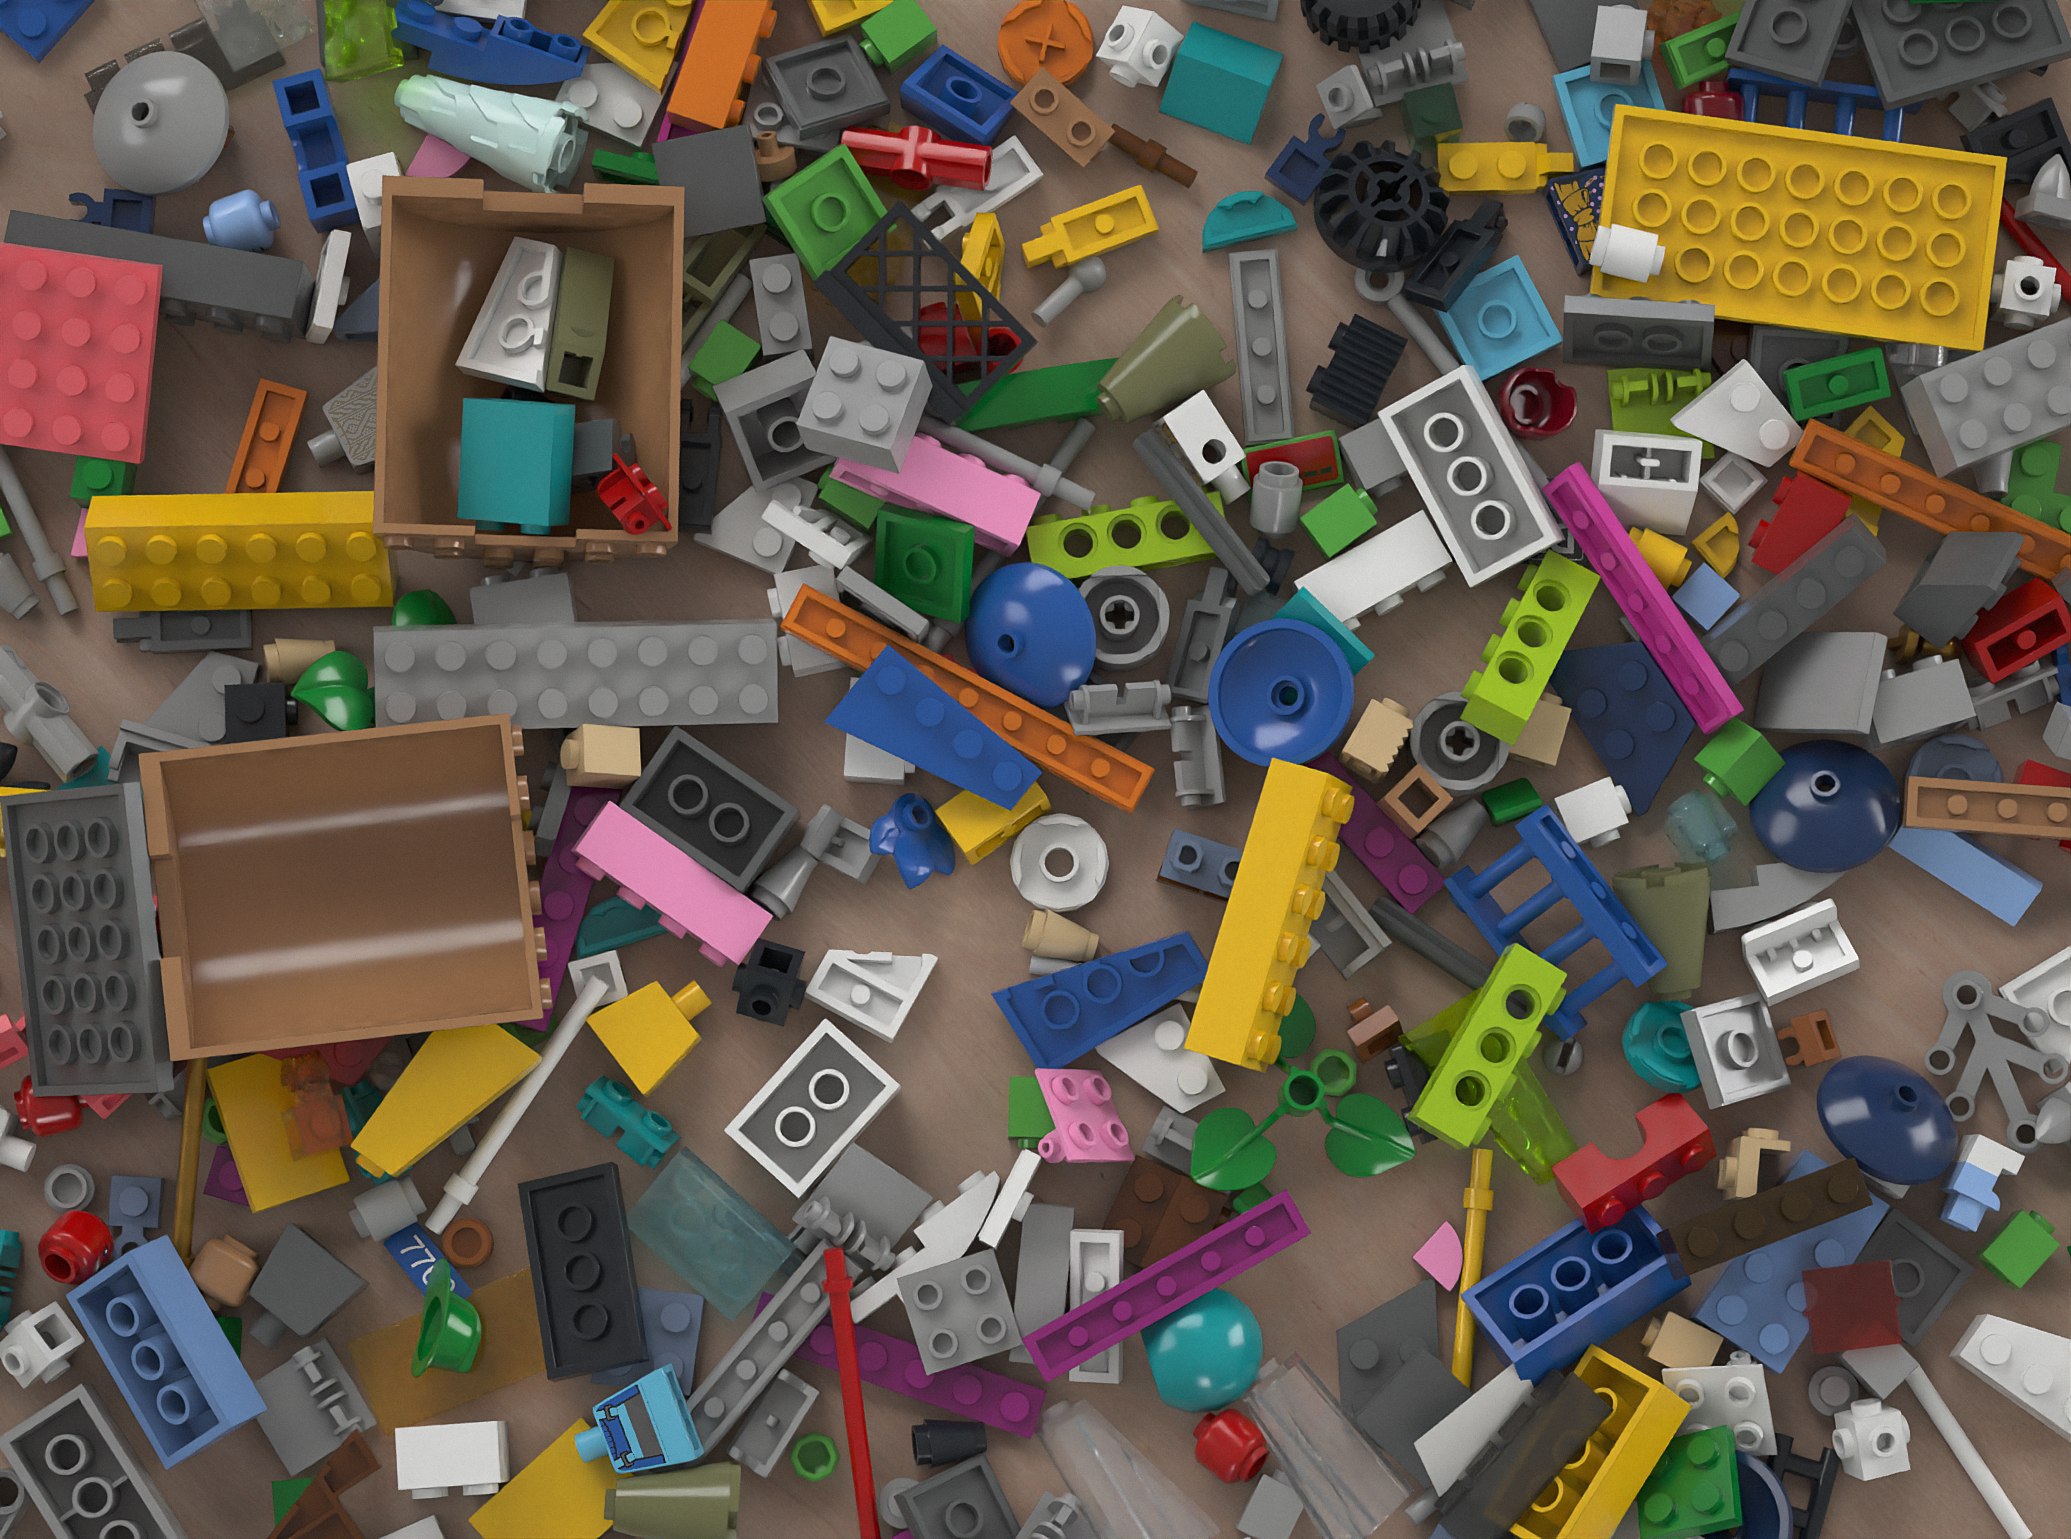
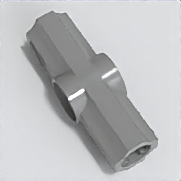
M9 644L0 645V706L6 712L3 719L5 726L22 743L34 746L64 783L74 782L82 775L88 773L97 764V757L100 753L68 716L67 713L70 710V705L65 696L53 685L38 680Z

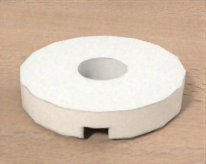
M1059 813L1042 816L1025 827L1014 842L1010 867L1013 882L1025 900L1040 910L1045 911L1049 909L1058 914L1077 911L1094 900L1105 884L1109 861L1104 841L1090 824L1080 817ZM1054 850L1068 852L1074 861L1072 871L1063 877L1051 875L1045 867V859L1049 853Z

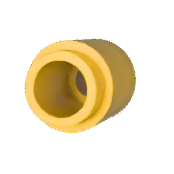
M1632 526L1628 533L1629 537L1665 591H1667L1670 584L1679 588L1692 564V561L1684 558L1688 548L1648 528L1641 531Z

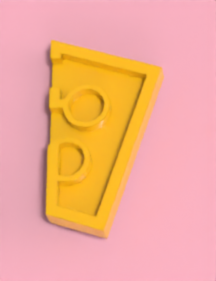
M610 0L582 34L583 41L662 96L696 0Z

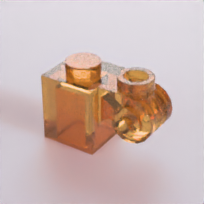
M319 1050L310 1051L308 1055L299 1054L296 1058L294 1056L285 1057L282 1061L280 1083L282 1087L286 1086L288 1092L293 1093L294 1106L281 1113L293 1162L340 1151L353 1142L342 1094L333 1096L329 1082V1076L332 1075L331 1067L326 1063Z

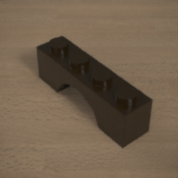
M1855 1157L1666 1228L1656 1233L1673 1279L1677 1281L1782 1239L1873 1205Z

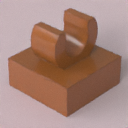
M1362 997L1347 1007L1352 1015L1350 1018L1355 1026L1346 1032L1354 1052L1363 1064L1405 1038L1400 1021L1389 1004L1375 1013L1367 1000Z
M1826 1009L1790 1019L1792 1026L1783 1028L1777 1033L1778 1040L1794 1037L1800 1046V1050L1796 1055L1785 1058L1787 1065H1797L1805 1062L1806 1067L1842 1056Z

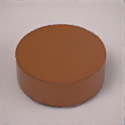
M461 1218L454 1221L446 1228L442 1237L444 1255L452 1264L461 1268H475L482 1265L488 1260L493 1251L494 1240L490 1229L483 1222L473 1218Z

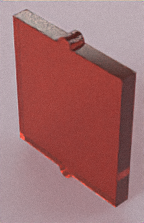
M1890 1260L1801 1271L1807 1305L1802 1314L1809 1321L1813 1354L1902 1343L1897 1306L1901 1304V1300L1895 1296Z

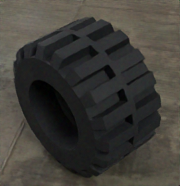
M1300 0L1303 17H1307V26L1312 33L1320 31V41L1328 46L1333 41L1338 42V50L1349 53L1351 46L1359 47V54L1370 53L1369 46L1377 44L1380 50L1390 47V38L1392 36L1398 41L1407 34L1406 24L1413 26L1418 18L1417 8H1421L1422 0Z

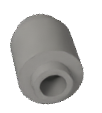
M1279 461L1266 462L1260 465L1259 473L1253 478L1249 523L1264 537L1273 539L1283 538L1287 536V533L1298 528L1303 481L1299 478V469L1296 466Z
M407 1175L400 1180L393 1177L354 1197L353 1201L357 1208L348 1213L361 1238L363 1239L371 1234L375 1243L417 1222L416 1216L427 1211L410 1176Z

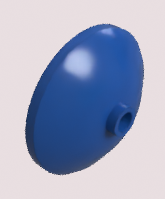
M1020 562L999 568L989 574L978 585L970 599L969 617L965 619L966 647L972 666L978 676L1042 710L1068 701L1070 691L1078 690L1080 685L1086 683L1091 673L1096 653V634L1093 618L1086 601L1075 585L1053 568L1032 562ZM1009 636L1014 640V649L1011 646Z
M1270 619L1241 631L1220 653L1209 681L1208 703L1210 715L1222 740L1243 759L1264 767L1270 766L1272 758L1304 765L1327 752L1345 730L1354 704V679L1344 652L1328 634L1313 625L1299 620ZM1295 689L1298 694L1297 701L1293 705L1287 706L1284 700L1285 694L1288 690Z

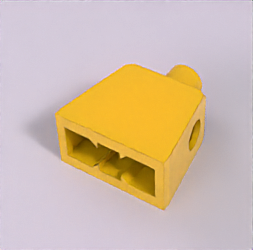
M695 980L671 998L659 982L655 981L590 1015L585 1020L637 1088L647 1098L701 1041L702 1038L689 1021L710 1006L712 1002Z

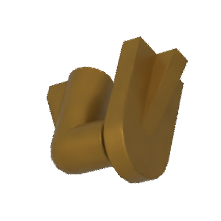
M1906 624L1900 627L1899 636L1887 639L1886 649L1896 651L1894 664L1903 666L1913 658L1918 640V633ZM1922 636L1919 638V654H1925L1928 657L1941 655L1943 662L1958 659L1959 662L1961 661L1962 650L1957 648L1953 638L1941 650Z

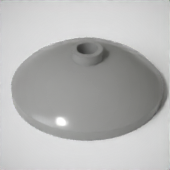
M160 51L133 60L111 79L104 89L95 110L93 142L100 164L115 182L137 194L164 196L188 188L210 170L225 144L230 118L225 90L218 77L210 68L197 59L183 53ZM149 107L147 117L141 120L143 112Z

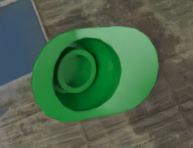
M444 1258L436 1261L426 1287L420 1334L411 1363V1374L415 1378L423 1375L427 1368L456 1373L468 1372L471 1369L481 1340L482 1326L479 1314L471 1303L450 1291V1267L448 1261Z

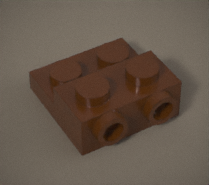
M1136 1155L1101 1230L1124 1231L1123 1260L1144 1270L1227 1223L1232 1210L1224 1207L1228 1196L1200 1186L1184 1175L1181 1176Z

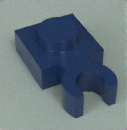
M1319 113L1311 120L1306 143L1293 135L1268 169L1264 178L1303 206L1306 205L1314 194L1325 170L1332 163V161L1324 157V154L1336 151L1342 145L1346 130L1339 129L1333 138H1322L1318 133V129L1325 120V116L1322 113Z
M105 188L103 202H95L85 193L78 192L69 195V201L72 205L87 207V214L81 220H67L153 235L156 196L141 195L130 190Z

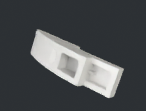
M981 1170L977 1171L956 1187L961 1196L946 1207L941 1200H938L917 1217L921 1225L914 1230V1233L925 1248L917 1253L910 1246L895 1257L894 1262L890 1266L892 1272L876 1283L872 1276H870L849 1291V1296L852 1300L850 1302L852 1319L856 1324H859L896 1295L904 1303L896 1278L963 1258L982 1229L993 1205L1001 1181L995 1171L986 1177Z

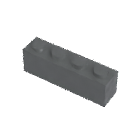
M1853 513L1701 637V645L1731 689L1883 567L1886 564L1885 547Z

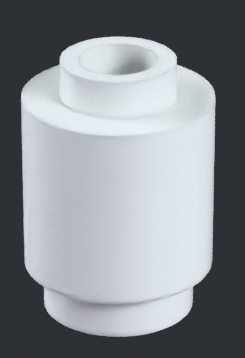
M1613 223L1611 228L1599 225L1589 264L1599 266L1600 272L1646 283L1649 274L1659 275L1666 247L1657 245V234Z

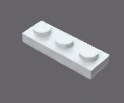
M1075 1228L1070 1231V1311L1123 1282L1124 1231ZM1123 1340L1069 1370V1381L1119 1384L1123 1380Z

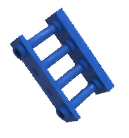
M1738 67V69L1730 68L1724 79V82L1729 83V91L1740 92V95L1745 100V122L1756 123L1759 95L1788 98L1785 127L1805 129L1808 101L1836 104L1833 134L1853 136L1856 107L1885 111L1877 88L1873 86L1823 80L1820 89L1741 67ZM1925 100L1885 111L1882 140L1901 143L1905 114L1916 115Z
M1546 804L1514 826L1521 834V842L1484 871L1476 875L1471 867L1467 865L1448 877L1443 883L1450 891L1449 894L1453 904L1470 917L1499 957L1507 946L1518 943L1535 954L1519 931L1561 899H1570L1582 915V922L1537 956L1556 967L1590 940L1596 938L1600 939L1610 952L1613 962L1569 995H1565L1560 1006L1552 1016L1547 1013L1543 1016L1542 1022L1553 1033L1558 1034L1561 1040L1565 1042L1588 1024L1579 1011L1624 978L1631 980L1635 987L1638 988L1667 966L1668 963ZM1533 857L1539 859L1551 874L1552 882L1510 914L1506 915L1489 891Z

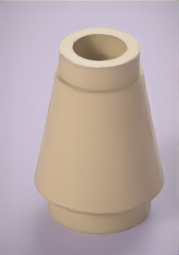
M275 638L274 644L263 645L268 682L285 683L286 686L298 682L303 673L315 661L324 655L336 651L333 639L323 641Z
M1046 909L1044 912L1033 910L1024 931L1022 948L1032 950V956L1088 962L1094 957L1099 935L1091 933L1089 930L1049 909Z

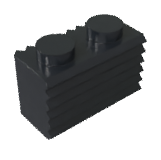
M1354 314L1349 325L1340 322L1328 345L1329 349L1335 351L1329 366L1325 368L1318 365L1306 388L1307 392L1313 394L1309 408L1353 430L1366 425L1406 347L1408 339L1357 314Z

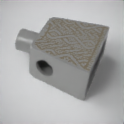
M377 366L322 407L333 429L307 442L320 468L347 455L358 475L375 471Z

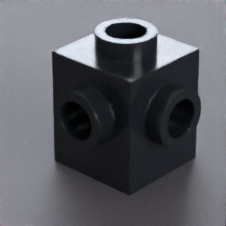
M758 938L748 964L741 962L736 971L732 991L740 993L736 1013L784 1027L790 1008L800 1010L808 981L799 979L805 951Z

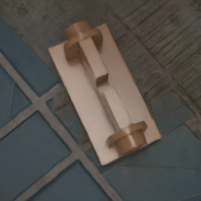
M1043 67L1010 102L1011 106L1082 168L1101 153L1104 149L1103 145L1115 133L1114 129Z

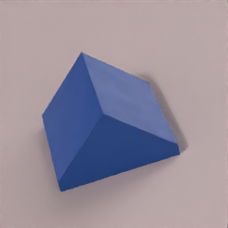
M942 44L903 82L900 88L901 108L951 140L992 146L1016 109L1010 105V102L1019 92Z

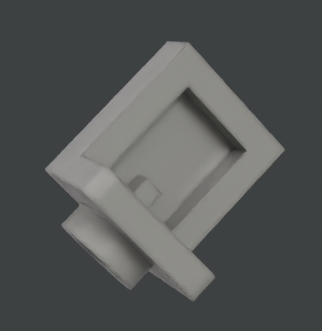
M1356 65L1345 66L1316 85L1334 130L1370 125L1383 117L1380 107L1375 108L1364 72L1360 73Z
M826 804L821 807L817 816L813 817L808 823L805 836L800 844L803 850L821 863L863 885H866L882 855L870 852L869 829L842 816Z

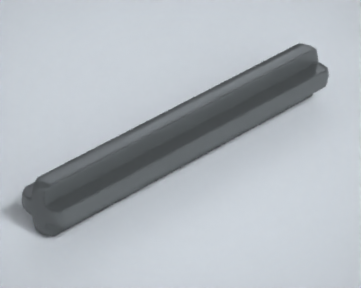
M1152 429L1140 435L1133 442V449L1245 592L1253 596L1263 590L1270 582L1269 575L1160 436Z
M1380 896L1376 899L1368 913L1382 930L1479 994L1493 968L1414 915H1411L1387 897ZM1510 993L1506 999V1010L1515 1019L1521 1020L1525 1016L1527 1005L1521 995Z

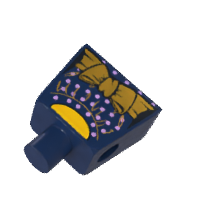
M1606 167L1553 178L1546 182L1542 191L1578 276L1589 272L1593 268V265L1589 264L1598 229Z

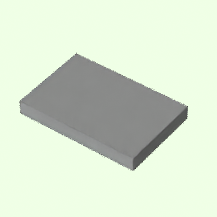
M1801 632L1765 661L1752 728L1763 732L1869 734L1888 636L1876 632Z

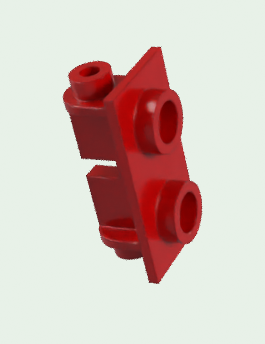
M617 453L613 454L612 457L619 465V468L600 480L597 487V495L600 500L606 504L621 523L623 529L629 534H642L658 521H661L668 530H671L673 527L662 513L669 505L655 485L649 481L636 462L627 467Z

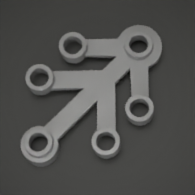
M1958 971L1951 975L1944 984L1942 997L1945 1006L1949 1010V1014L1936 1046L1931 1047L1925 1055V1065L1933 1074L1944 1075L1949 1073L1956 1064L1954 1049L1968 1022L1976 1043L1956 1091L1945 1100L1955 1121H1965L1974 1114L1976 1109L1974 1099L1988 1067L2010 1119L2006 1130L2008 1143L2014 1150L2020 1153H2034L2042 1148L2045 1143L2035 1140L2031 1143H2023L2017 1137V1130L2023 1124L2031 1125L2035 1129L2038 1115L2029 1113L2007 1060L2038 1072L2040 1077L2050 1084L2060 1083L2068 1076L2069 1063L2060 1054L2051 1053L2047 1055L1996 1034L1987 1015L1990 1014L2018 1024L2021 1032L2028 1037H2039L2048 1030L2050 1024L2049 1016L2043 1009L2039 1007L2026 1008L1994 995L1991 983L1978 971ZM1964 985L1974 987L1977 992V998L1972 1004H1964L1959 1000L1958 991ZM2035 1012L2042 1016L2044 1024L2041 1030L2033 1032L2026 1028L2024 1020L2027 1014ZM1937 1050L1945 1051L1950 1057V1063L1945 1069H1937L1932 1064L1931 1057ZM2049 1059H2057L2062 1063L2063 1073L2060 1077L2051 1078L2046 1075L2044 1065ZM1961 1096L1968 1100L1970 1107L1967 1114L1960 1116L1951 1110V1102L1955 1097Z

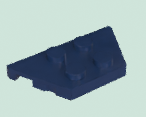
M1643 641L1563 651L1548 681L1562 699L1565 707L1572 709L1571 716L1617 785L1623 787L1631 806L1640 817L1649 811L1652 801L1665 778L1668 777L1674 767L1678 755L1684 745L1687 744L1697 726V722Z

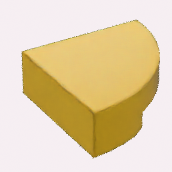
M1729 511L1689 544L1703 562L1723 579L1734 568L1740 547L1739 529Z

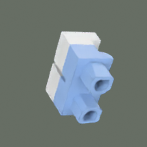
M1980 1134L1964 1135L1939 1186V1190L1949 1195L1940 1211L1938 1219L1964 1232L1968 1230L1976 1232L1985 1211H1999L2000 1200L1992 1192L1999 1175H2017L2025 1156Z

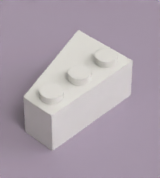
M1990 1314L1976 1315L1949 1357L2071 1443V1340Z

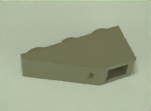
M566 247L561 267L545 394L577 402L594 401L605 354L615 258Z

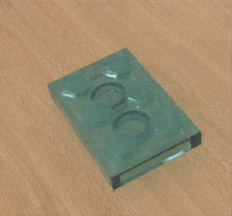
M686 1146L676 1154L626 1215L628 1228L731 1322L740 1316L798 1248Z

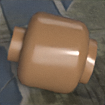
M227 1233L223 1240L213 1237L205 1243L188 1272L210 1309L218 1312L222 1304L230 1308H238L243 1305L249 1296L251 1287L262 1270L261 1265L256 1261L260 1254Z

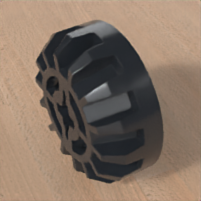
M1366 140L1358 142L1352 152L1340 151L1334 157L1328 169L1325 170L1316 189L1313 202L1315 223L1327 246L1345 262L1357 268L1376 273L1400 272L1419 264L1438 242L1448 222L1446 210L1450 197L1447 190L1439 187L1441 174L1436 167L1425 169L1420 164L1422 154L1415 149L1408 156L1395 151L1396 142L1385 140L1380 148H1374L1372 143ZM1387 164L1400 171L1398 173L1387 171L1375 174L1369 167ZM1361 174L1369 183L1359 201L1355 185L1357 177ZM1416 183L1421 194V203L1417 212L1408 205L1410 191ZM1402 214L1407 217V219L1399 221Z

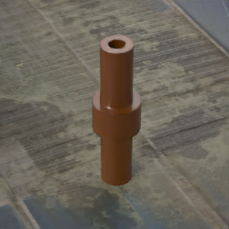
M1115 123L1111 126L1115 133L1107 142L1135 157L1137 165L1152 174L1157 170L1188 189L1191 187L1198 175V171L1167 154V148L1151 138L1146 142Z

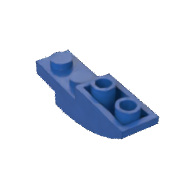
M399 0L386 32L388 36L432 51L428 69L478 82L505 85H535L578 78L581 76L591 50L590 47L580 44L572 36L566 34L554 35L535 28L529 21L523 18H507L498 15L492 30L482 27L474 19L445 14L435 10L431 4L421 0Z

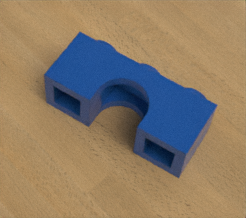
M318 68L272 81L284 127L291 140L299 168L297 175L309 220L319 234L361 222L346 165L350 163L329 86L322 71Z

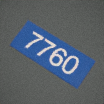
M415 1222L396 1232L383 1245L425 1296L430 1273L436 1261L440 1258H446L421 1226ZM448 1261L451 1280L450 1291L466 1299L473 1291Z

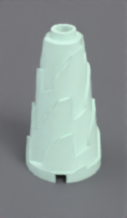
M417 74L413 75L409 80L403 79L394 97V104L400 108L401 117L404 118L405 122L450 143L460 152L488 165L503 177L532 190V193L559 194L558 191L553 190L556 184L568 189L576 175L586 148L589 132L577 128L578 120L589 122L588 113L584 108L567 101L559 103L537 97L496 91L473 84L470 86L427 74L426 77Z

